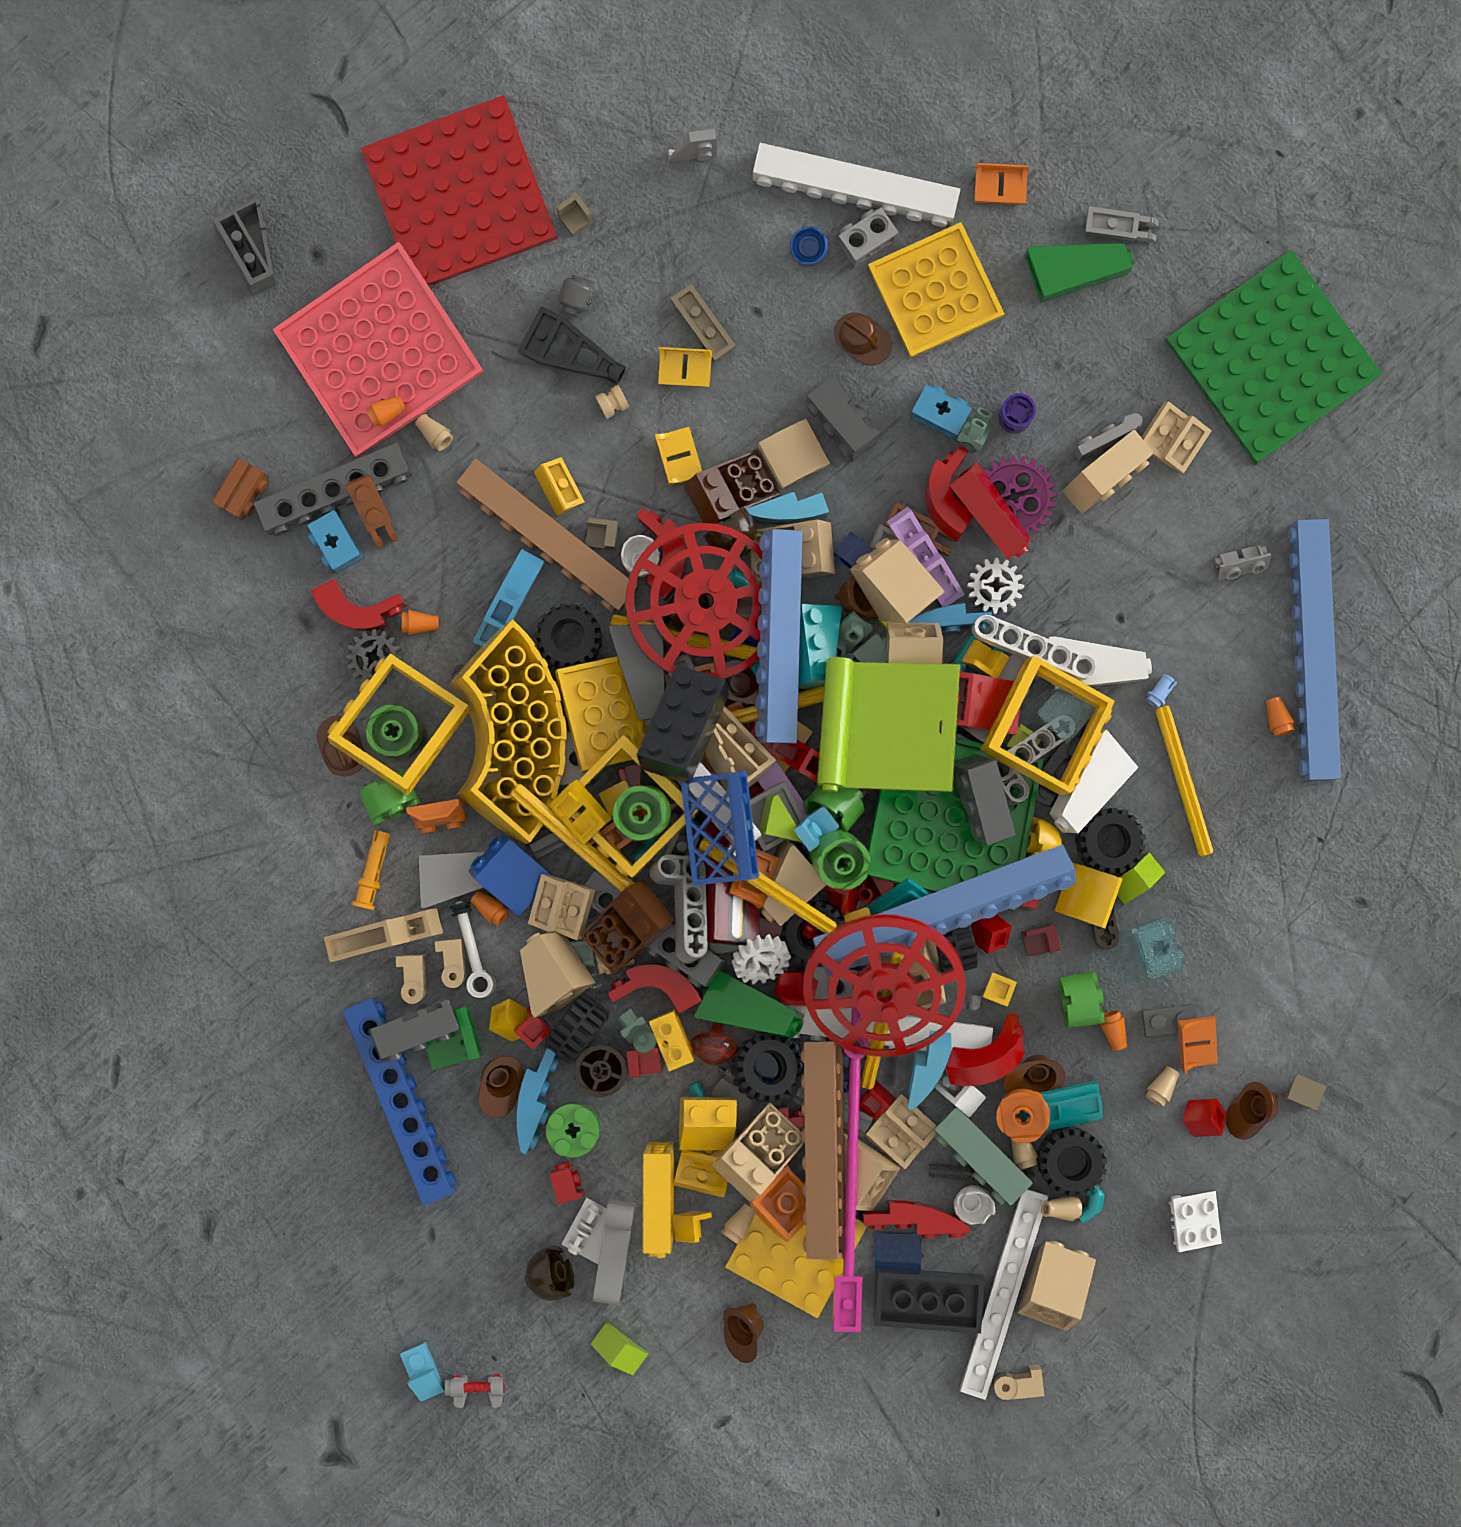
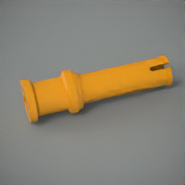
M374 830L362 878L357 881L359 887L356 899L352 901L351 905L374 911L375 906H373L376 891L381 886L380 882H378L391 834Z

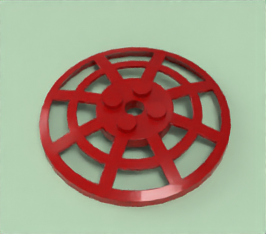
M688 524L672 529L658 537L637 559L626 587L625 608L627 621L640 649L652 662L663 670L673 674L676 667L673 663L681 651L694 656H713L716 672L706 674L723 679L740 673L760 658L756 650L748 659L729 669H726L724 653L738 647L749 635L760 641L761 631L755 624L760 612L758 595L762 588V583L757 584L750 568L739 556L745 545L749 546L761 560L763 558V551H761L758 544L745 534L719 524ZM694 531H716L730 535L737 540L730 551L714 546H698ZM683 534L687 549L672 556L662 567L647 560L663 543ZM700 554H714L725 558L718 571L704 569ZM690 557L693 572L683 579L668 572L677 562ZM734 564L743 572L749 582V586L734 588L732 582L727 578ZM643 569L655 576L650 593L651 609L635 612V586L639 573ZM662 581L676 588L673 603L659 606V590ZM701 594L711 596L713 603L710 608L704 609L699 605L698 598ZM752 596V611L747 621L735 613L737 599ZM671 614L677 615L684 625L677 638L667 629L661 617ZM653 619L660 634L672 645L664 659L646 642L639 629V622ZM729 622L742 630L734 640L725 645L721 644L718 630L725 627ZM693 631L708 633L711 648H696L686 643Z
M877 914L848 921L835 928L819 942L806 965L803 993L805 1004L812 1020L830 1040L856 1053L890 1057L918 1051L943 1036L954 1024L961 1011L965 999L966 983L963 965L958 953L940 932L928 924L910 917ZM894 927L917 933L910 947L895 943H876L873 928ZM862 931L865 946L850 952L839 963L826 954L839 940L852 933ZM927 939L935 943L945 953L953 966V970L938 975L931 962L924 955L920 954ZM891 952L904 955L898 965L890 962H881L879 953ZM868 955L870 965L862 969L858 974L847 969L855 960ZM914 961L925 969L930 979L915 982L914 977L909 972ZM818 963L832 971L828 983V999H812V979ZM840 977L853 984L851 997L836 998V987ZM957 980V1000L951 1016L948 1017L936 1013L941 1002V986ZM882 989H888L892 992L887 997L877 994ZM933 989V1000L929 1010L915 1005L917 993ZM855 1007L862 1017L856 1025H853L842 1014L841 1008ZM831 1009L838 1022L850 1032L843 1039L834 1034L822 1023L816 1010ZM908 1014L921 1018V1021L904 1031L900 1030L898 1021L905 1018ZM872 1022L887 1023L890 1034H876L865 1030ZM929 1022L942 1025L940 1029L929 1037L906 1046L903 1038L919 1032ZM859 1037L874 1041H893L895 1048L875 1049L853 1043Z

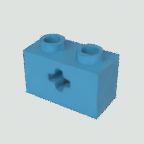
M926 385L911 412L910 418L956 440L972 408L962 398L955 397L953 399L945 395L946 391L936 385L931 387ZM942 406L946 407L945 412L939 415V409Z
M335 510L307 525L311 531L307 535L315 548L318 546L321 548L323 555L320 558L328 570L332 568L336 573H339L364 559L343 520ZM332 538L337 540V547L335 548L330 546L332 544L330 539Z

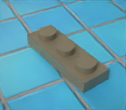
M692 284L670 298L705 350L712 351L714 362H717L736 348L734 342Z

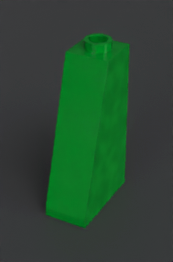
M1124 243L1032 246L1027 248L1024 255L1041 303L1128 275L1134 264L1132 253L1130 250H1126Z
M721 970L710 984L694 1017L706 1022L792 1039L794 1035L801 1031L805 1016L799 1011L784 1005L782 1002Z

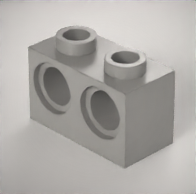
M881 207L876 211L871 209L866 212L857 224L853 225L850 223L841 229L838 236V244L855 268L895 242L899 232ZM874 224H879L883 227L884 231L875 233L870 227ZM853 238H858L863 244L860 247H853L849 241Z

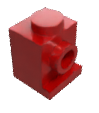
M569 1161L554 1165L555 1170H552L549 1175L557 1203L562 1204L584 1197V1189H578V1186L581 1185L578 1170L573 1171Z

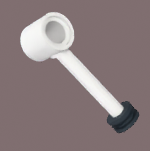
M458 901L449 908L453 909L451 911L454 912L451 914L452 917H458L473 972L467 980V990L474 997H488L495 991L496 980L492 974L483 970L467 914L472 912V909H469L471 906H468L470 901ZM479 977H484L488 982V987L484 992L478 991L475 987V982Z

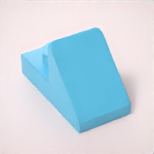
M821 807L806 815L794 831L807 849L811 851L820 844L821 836L835 831L839 828V825L825 807Z
M426 1341L400 1353L410 1378L407 1382L408 1386L420 1402L445 1392V1387Z

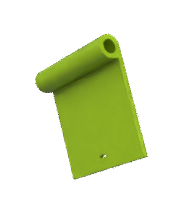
M843 657L827 658L817 785L822 786V791L838 792V788L952 792L960 665L854 662Z

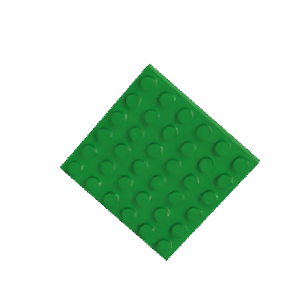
M1292 250L1165 339L1168 346L1255 464L1383 374Z
M958 737L955 738L954 761L972 754L982 755L991 759L994 758L980 751L983 744ZM1015 752V756L1023 760L1022 754ZM1038 758L1030 765L1042 771L1044 759ZM998 766L1000 776L1002 777L1003 770ZM1021 774L1029 787V795L1024 801L1014 806H1008L1016 835L990 845H985L974 839L970 829L971 824L954 780L952 792L879 789L867 849L870 855L867 876L897 884L910 878L926 891L937 892L1025 859L1039 783ZM1010 787L1011 796L1017 798V790ZM1015 908V909H1007V911L1013 912V911H1016V908Z

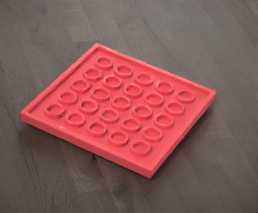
M400 242L273 328V331L357 458L485 372ZM400 395L406 410L402 411L383 427L381 425L375 427L365 408L371 406L370 403Z

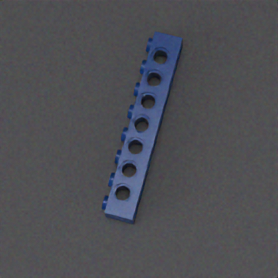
M375 997L344 1010L343 1013L423 1206L453 1194L456 1191V1177L452 1170H447L445 1161H447L446 1153L443 1147H438L434 1137H437L436 1129L433 1123H428L424 1113L427 1112V1108L423 1099L418 1098L414 1089L417 1088V1084L411 1073L408 1074L404 1064H407V1060L403 1051L401 1052L402 1057L388 1063L386 1058L379 1060L370 1033L366 1030V1023L369 1020L375 1021L377 1026L386 1023L384 1016L387 1015L382 1001L378 1002ZM388 1069H394L397 1072L398 1079L395 1083L387 1080L386 1071ZM398 1093H403L407 1096V1106L401 1107L397 1104L396 1095ZM412 1117L417 1120L418 1129L416 1131H411L406 1127L407 1118ZM417 1142L427 1144V1155H420L416 1151ZM428 1166H433L438 1170L439 1175L437 1179H430L426 1175V1168Z

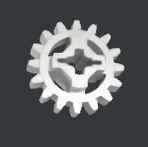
M995 558L993 564H990L989 560L986 559L984 560L983 568L978 564L975 566L978 574L970 573L969 578L974 581L967 584V588L973 589V592L968 597H975L977 599L974 603L975 607L980 604L983 605L982 612H986L990 608L992 609V615H996L998 609H1001L1004 614L1007 612V605L1011 608L1016 606L1013 599L1020 600L1022 598V595L1017 591L1024 588V585L1018 584V581L1023 576L1014 574L1017 569L1016 566H1013L1011 569L1007 567L1008 560L1003 564H999V559ZM991 570L990 577L987 580H979L985 572ZM1002 572L1007 574L1011 581L1006 580L1002 576ZM993 581H997V585L1001 586L1002 588H1000L997 592H994V588L989 587L987 585H991ZM980 592H984L989 597V601L985 600ZM1011 592L1010 597L1000 603L1001 595Z
M769 934L765 939H761L760 935L754 941L747 939V945H739L740 952L733 953L734 960H732V964L737 977H742L743 982L751 979L752 984H755L758 980L766 983V979H776L775 974H783L782 967H788V959H791L785 942H781L778 936L772 940Z

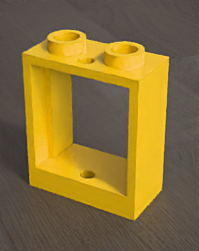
M676 1008L650 1019L649 1024L669 1071L694 1061V1052Z

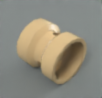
M619 385L612 387L607 396L605 393L595 396L606 419L614 416L615 409L616 411H624L630 408Z

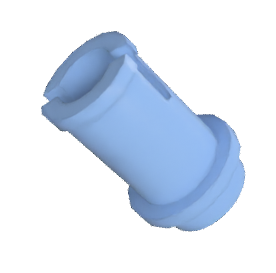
M1163 674L1154 689L1147 692L1148 697L1146 701L1155 708L1164 706V700L1173 687L1176 686L1177 682L1169 675Z

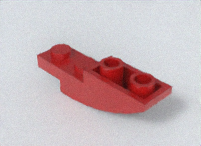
M888 1200V1210L862 1211L863 1224L869 1225V1229L873 1230L884 1229V1225H895L897 1229L911 1228V1224H915L917 1235L922 1234L924 1239L937 1238V1234H948L949 1238H962L964 1233H970L969 1225L962 1222L955 1215L919 1202Z

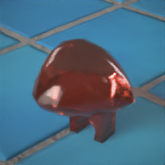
M712 1023L711 1033L702 1032L689 1040L690 1046L697 1057L703 1063L710 1066L726 1062L739 1050L738 1046L729 1036L721 1035L723 1024Z

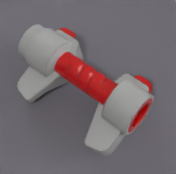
M491 1374L488 1381L469 1382L467 1375H454L453 1378L445 1380V1396L454 1397V1406L463 1408L467 1393L488 1392L493 1408L500 1407L505 1393V1379L502 1377V1374Z

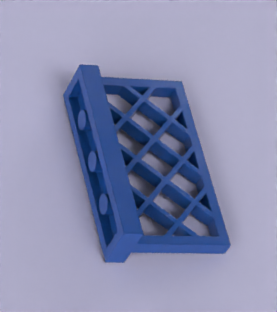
M747 771L693 777L691 783L697 782L705 789L698 800L690 795L689 784L681 782L693 885L759 878ZM727 779L728 791L721 797L712 787L718 780ZM703 781H711V782H710L709 785H707V784H705ZM708 793L719 800V803L712 812L701 804ZM723 804L731 811V818L726 824L715 816ZM697 807L708 815L701 827L693 821L692 817ZM712 819L722 827V830L715 839L704 831ZM726 831L734 837V845L729 851L718 842ZM700 834L711 842L704 854L696 848L695 841ZM715 846L726 854L718 866L707 857ZM729 858L737 864L738 875L729 876L721 869ZM705 861L715 870L709 878L700 879L699 866ZM717 873H720L723 877L715 876L717 875Z

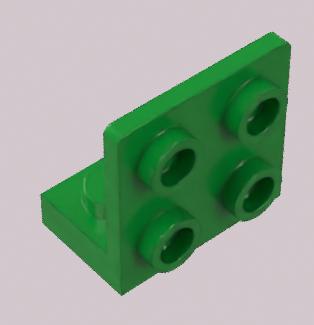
M469 1005L452 1010L459 1030L450 1033L452 1038L439 1043L436 1042V1039L426 1042V1050L433 1070L483 1056Z

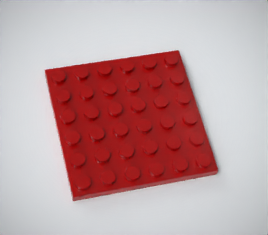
M504 95L361 147L396 243L400 242L428 286L558 239Z

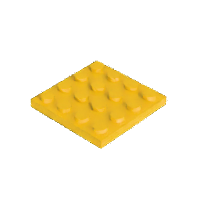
M962 222L868 264L871 276L910 359L1004 317L1003 309Z
M617 656L561 668L555 671L580 772L589 771L623 735H629L639 746L641 745L649 726H645L644 721H638ZM622 749L607 766L633 759Z
M755 1214L744 1241L741 1239L739 1244L736 1245L725 1268L818 1318L834 1289V1275H841L843 1272V1258L838 1260L807 1259L803 1248V1241L806 1236L805 1224L786 1242L774 1234ZM855 1218V1248L868 1226L864 1225L863 1221Z

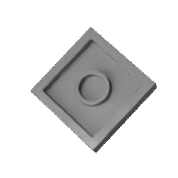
M782 781L750 798L752 821L758 830L765 799L769 794L779 795L797 826L804 818L786 781ZM761 834L756 843L759 849L765 852L782 843L785 839Z

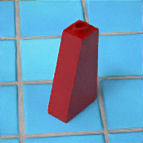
M977 461L956 476L950 487L1007 559H1010L1012 556L1019 558L1029 550L1027 545L1030 543L1031 538Z

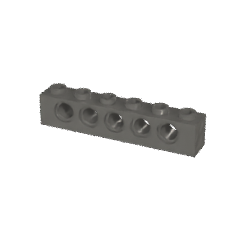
M394 443L254 502V506L264 530L270 535L279 536L287 533L289 527L296 524L298 526L306 525L313 521V517L320 514L324 516L333 510L337 511L336 508L341 505H354L346 488V483L353 481L357 476L370 474L380 494L384 491V487L391 484L393 486L404 484L408 481L407 478L413 475L398 443ZM380 466H387V474L383 477H377V469ZM340 486V493L336 497H329L330 488ZM309 496H316V503L312 507H306L305 500ZM285 506H292L291 515L282 517V509Z
M597 871L593 872L584 885L595 890L590 908L592 913L596 910L602 913L606 909L603 905V898L607 894H611L614 900L621 893ZM674 923L644 949L656 958L658 955L664 957L667 960L665 964L672 970L679 972L681 969L689 975L687 980L699 988L701 985L709 986L726 962V959L708 947L706 953L698 958V964L694 968L689 967L687 963L681 962L676 956V950L670 953L666 949V942L670 938L675 939Z

